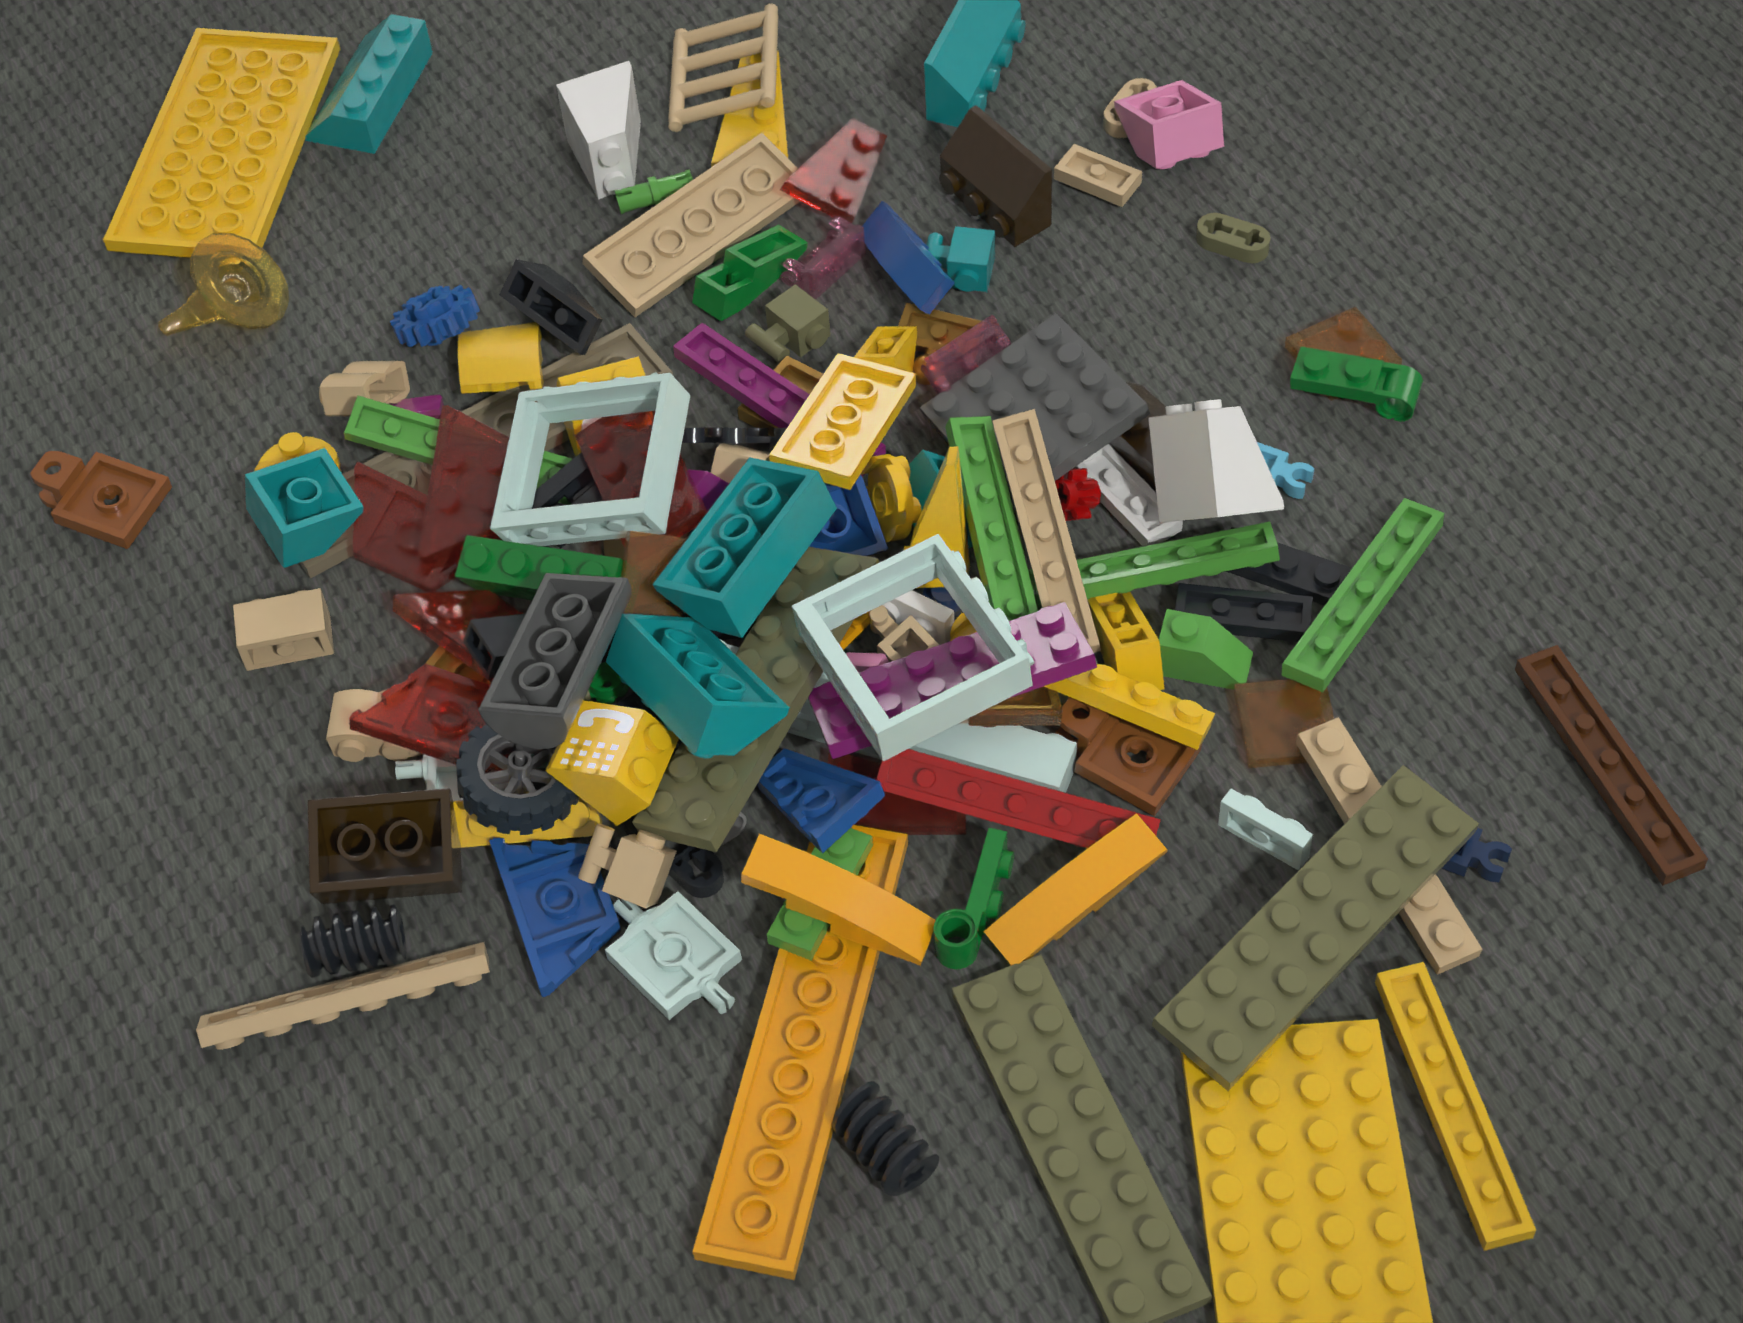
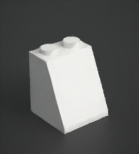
M626 61L557 84L567 141L597 198L615 195L614 190L616 189L620 190L634 186L641 121L630 62Z
M1221 399L1194 402L1195 411H1192V404L1173 405L1165 407L1166 415L1149 417L1159 523L1284 509L1281 494L1240 406L1222 408Z

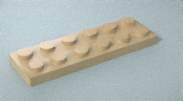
M761 133L583 255V265L634 317H637L724 256L725 249L748 239L812 194L814 183Z

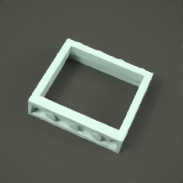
M657 372L647 376L632 378L616 377L608 381L578 382L570 386L543 387V389L519 392L490 529L503 541L536 546L665 534L690 394L671 373L658 374ZM655 411L639 498L532 509L550 423Z
M939 534L792 605L800 637L882 761L1033 686L1030 666L1034 664V660L1027 652L1026 642L1023 639L1016 641L1011 634V626L1004 612L1000 608H992L988 602L989 598L986 589L978 577L970 578L966 572V565L960 552L951 551ZM939 578L996 657L999 664L889 719L830 630L925 583Z

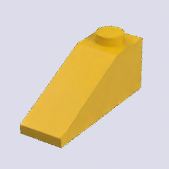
M955 446L948 449L914 528L911 545L904 546V550L939 534L951 551L960 552L966 565V572L969 575L970 559L959 447ZM936 578L917 588L944 587L939 578Z
M1131 592L1113 593L1088 599L1105 665L1113 668L1123 676L1138 682L1153 684L1159 690H1164L1160 641Z

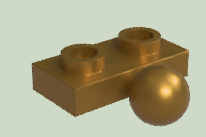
M906 303L898 325L917 326L916 351L924 352V354L914 360L913 373L916 374V382L922 385L934 384L942 378L943 365L939 360L940 357L973 365L986 329L984 321L935 309L930 314H927L916 305Z

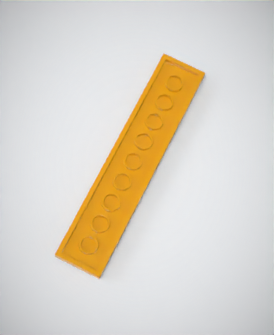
M853 825L852 829L871 835L873 839V847L857 876L895 895L908 847V834ZM809 842L807 853L810 854L815 847L811 842ZM831 926L812 961L781 948L778 950L693 1248L695 1260L795 1280L833 1134V1118L841 1104L880 951L830 933Z

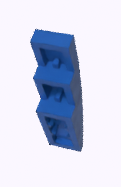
M881 201L859 229L858 233L880 265L921 311L930 314L955 282L940 268L942 264L928 251L929 247L887 203Z

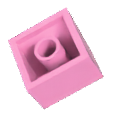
M1182 80L1114 101L1115 110L1136 156L1156 169H1168L1175 166L1178 161L1188 158H1202L1207 156L1210 151L1224 147L1221 102Z

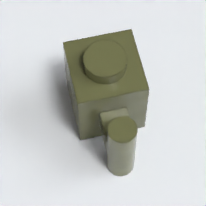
M795 284L765 305L768 327L766 331L756 323H753L745 332V336L779 363L786 356L790 355V350L799 357H802L810 350L820 348L827 338L831 336L828 309Z

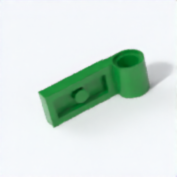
M1302 346L1300 347L1290 377V389L1375 403L1376 411L1380 416L1386 419L1394 418L1395 421L1399 422L1407 421L1413 416L1423 383L1421 374L1409 366Z
M988 828L966 910L950 909L941 913L935 920V955L938 961L947 968L963 969L971 965L978 955L983 934H985L983 931L987 929L990 918L996 920L999 918L1003 903V891H998L1001 878H1010L1014 862V851L1007 850V831ZM951 937H962L966 939L960 943H951L947 941V939Z

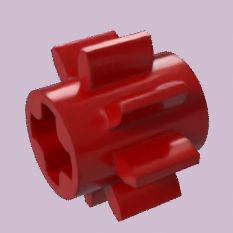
M1086 468L1071 469L1055 481L1065 521L1090 519L1092 517L1090 510L1097 507L1100 503L1101 491L1098 481L1087 477L1088 471Z

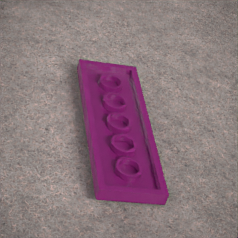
M1065 602L1044 607L1037 612L1009 621L1011 634L1016 641L1023 639L1026 642L1027 652L1034 660V664L1030 666L1033 686L1014 696L1097 668L1094 652ZM978 632L967 636L957 637L950 642L923 651L913 652L906 657L880 666H872L865 671L859 672V674L890 719L999 664V662ZM830 681L813 688L808 697L809 703L832 759L872 746Z

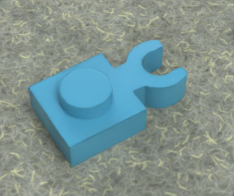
M1257 442L1276 486L1282 487L1285 493L1293 498L1303 499L1306 484L1296 480L1300 479L1311 483L1314 468L1302 462L1289 464V453Z

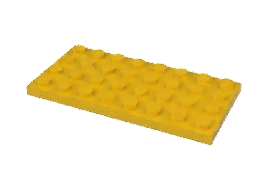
M196 28L104 236L103 241L107 251L237 262L242 257L249 263H257L302 149L306 134L311 126L340 52L338 38Z
M1378 1019L1291 1025L1229 1091L1181 1052L1216 1323H1433Z

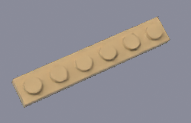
M1035 409L993 420L1042 608L1065 602L1094 653L1101 651Z
M1339 717L1297 735L1296 745L1345 824L1382 786ZM1436 874L1399 912L1437 975L1480 956L1482 952L1480 944Z
M484 942L203 1015L200 1017L196 1029L201 1048L215 1045L216 1049L231 1048L244 1042V1037L263 1032L265 1037L277 1036L293 1028L292 1024L310 1019L312 1024L326 1023L338 1018L341 1011L359 1007L360 1011L375 1010L385 1006L388 1003L387 999L405 994L408 999L421 998L433 993L435 986L451 982L454 983V986L473 984L482 979V974L490 972L486 946Z

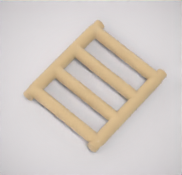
M767 4L764 11L687 31L680 28L675 31L668 127L671 131L679 132L682 129V125L749 107L762 105L769 108L774 105L778 42V7L775 4ZM763 27V36L688 56V47ZM762 52V62L686 82L687 72ZM761 78L760 89L684 109L685 98Z

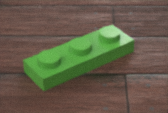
M850 828L823 854L816 847H814L811 854L858 875L873 847V839L871 835ZM785 900L767 933L768 944L812 961L831 924L787 909Z

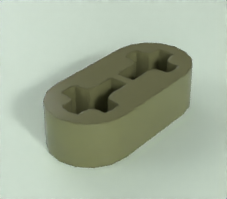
M1208 213L1198 220L1196 240L1200 247L1205 250L1246 263L1261 262L1269 254L1270 234L1259 225L1220 213Z

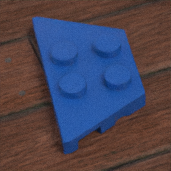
M504 838L491 839L489 842L541 996H548L621 930L609 894L602 891L605 882L601 871L595 884L578 878L589 844L567 843L565 845H556L551 841L532 840L531 846L507 845Z

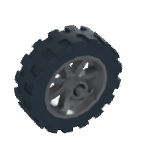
M487 723L482 728L476 726L469 733L468 742L463 741L460 746L459 759H457L456 763L459 798H463V806L469 815L474 813L477 816V822L487 828L492 825L497 827V832L510 834V830L520 831V835L533 834V830L538 828L545 831L554 827V821L557 819L563 821L571 813V805H576L580 797L546 771L536 770L546 762L549 764L556 747L535 749L516 744L496 733ZM491 763L503 769L502 771L485 774ZM508 782L504 791L493 786ZM532 782L548 785L536 791Z

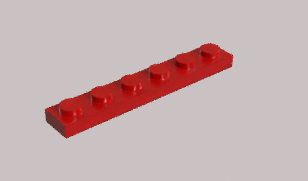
M907 749L882 761L877 780L880 781L885 792L1085 848L1092 846L1137 813L912 749ZM1137 813L1150 830L1157 835L1161 819Z

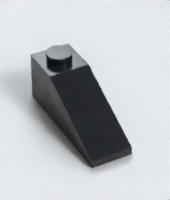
M516 259L499 294L580 355H586L603 320L574 284L544 264Z

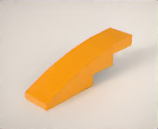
M1136 813L1058 870L983 932L1011 966L1020 964L1022 961L1032 958L1053 939L1057 941L1091 911L1094 910L1096 912L1163 856L1168 849Z
M759 834L741 874V883L786 899L787 909L831 924L830 933L921 966L934 933L935 919L871 882L810 853Z

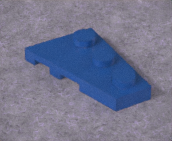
M785 748L770 761L757 783L759 790L822 854L885 797L882 785L878 780Z

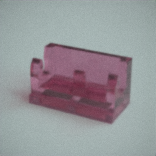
M835 216L829 221V224L834 228H838L841 232L833 229L827 233V238L800 262L792 258L786 259L782 265L790 271H785L780 275L781 282L790 287L796 284L816 300L866 255L864 227L858 224L855 226L845 219Z
M992 314L925 358L920 369L937 394L942 391L948 392L952 389V384L1012 343Z

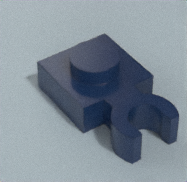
M1477 828L1474 835L1453 855L1442 869L1465 877L1470 866L1477 869L1480 876L1491 882H1500L1504 868L1491 863L1490 859H1498L1508 863L1512 848L1499 841L1481 842L1480 838L1483 830Z

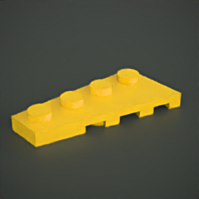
M777 51L774 105L769 108L757 105L725 114L712 157L711 167L761 133L788 158L779 51ZM762 52L740 58L738 68L762 62ZM761 78L732 86L730 96L760 89Z

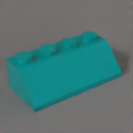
M958 0L924 62L926 120L958 127L969 109L977 105L981 110L985 111L988 93L996 91L1000 79V71L1002 67L1007 68L1009 66L1015 42L1020 43L1025 33L1026 23L1024 20H1021V3L1018 0Z
M390 14L364 36L310 126L305 141L375 154L433 54L425 20Z
M749 457L653 583L656 591L707 629L742 638L837 509L819 472Z
M622 613L606 662L620 676V680L630 686L642 699V703L652 709L664 722V726L677 735L687 746V750L691 754L705 759L712 758L714 755L734 756L787 716L790 707L718 637L694 618Z

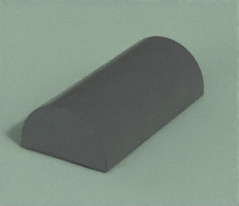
M545 574L478 711L489 727L507 740L529 748L549 749L564 742L618 627L622 613L624 614L630 601L632 590L628 578Z

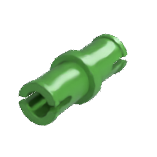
M689 169L685 172L660 179L652 176L647 178L648 182L614 191L620 212L625 214V212L653 204L656 206L691 182L693 178Z

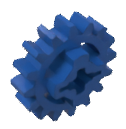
M459 285L451 290L449 286L444 288L436 286L429 288L427 292L419 296L410 298L406 304L402 305V311L394 312L393 316L395 319L391 320L390 323L400 344L407 343L408 347H412L419 342L421 347L427 344L428 346H435L451 336L454 337L457 334H461L465 328L470 326L468 321L478 318L476 313L480 312V308L471 288L463 289L462 285Z

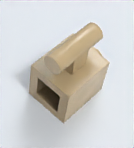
M883 605L870 611V628L874 633L879 634L883 638L877 645V653L885 654L889 662L906 657L913 652L923 651L939 645L912 615L898 625L888 615V611Z
M597 824L578 878L595 884L601 868L609 870L602 889L603 892L643 908L658 904L676 850L664 846L665 838L644 830H639L637 835L631 834L621 837L616 850L609 847L615 830L609 826Z

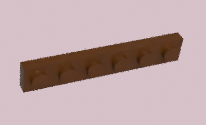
M1555 645L1518 659L1515 667L1516 673L1662 886L1705 869L1708 861L1707 856L1560 647Z

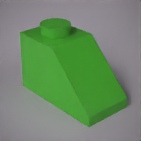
M1167 609L1159 637L1163 676L1245 692L1253 651L1212 617Z

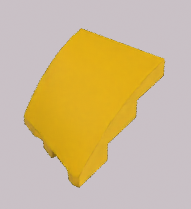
M534 322L468 331L459 334L458 367L461 394L506 391L529 385L530 390L541 389L544 381L541 368L543 357L540 345L542 339L540 325Z

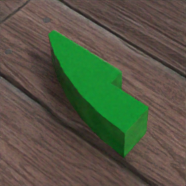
M776 225L725 249L724 262L696 276L692 303L722 322L748 306L783 276L807 250L808 242L781 225Z

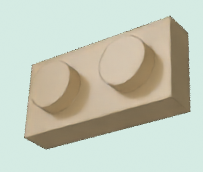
M1073 144L1054 167V179L1123 207L1142 183V171Z

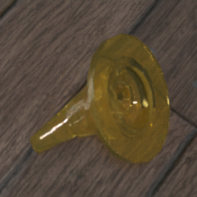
M213 233L199 241L190 256V274L196 290L188 297L184 305L159 321L158 327L166 336L225 319L232 324L248 329L268 328L284 316L288 307L289 292L287 282L280 267L271 256L251 240L232 233Z

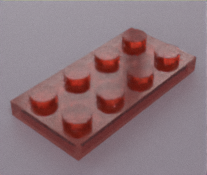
M655 411L601 417L574 435L603 501L639 498ZM681 455L678 461L666 533L620 538L628 557L636 565L697 527L708 512Z

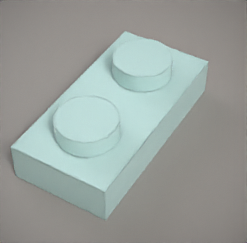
M1233 789L1228 791L1220 804L1218 825L1293 868L1300 870L1309 858L1313 834L1308 832L1298 821L1291 818H1283L1265 808L1263 803L1255 797L1244 796Z

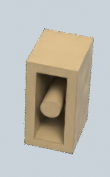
M321 588L308 591L301 590L292 594L266 599H254L250 602L233 605L236 647L247 671L334 654L330 612Z

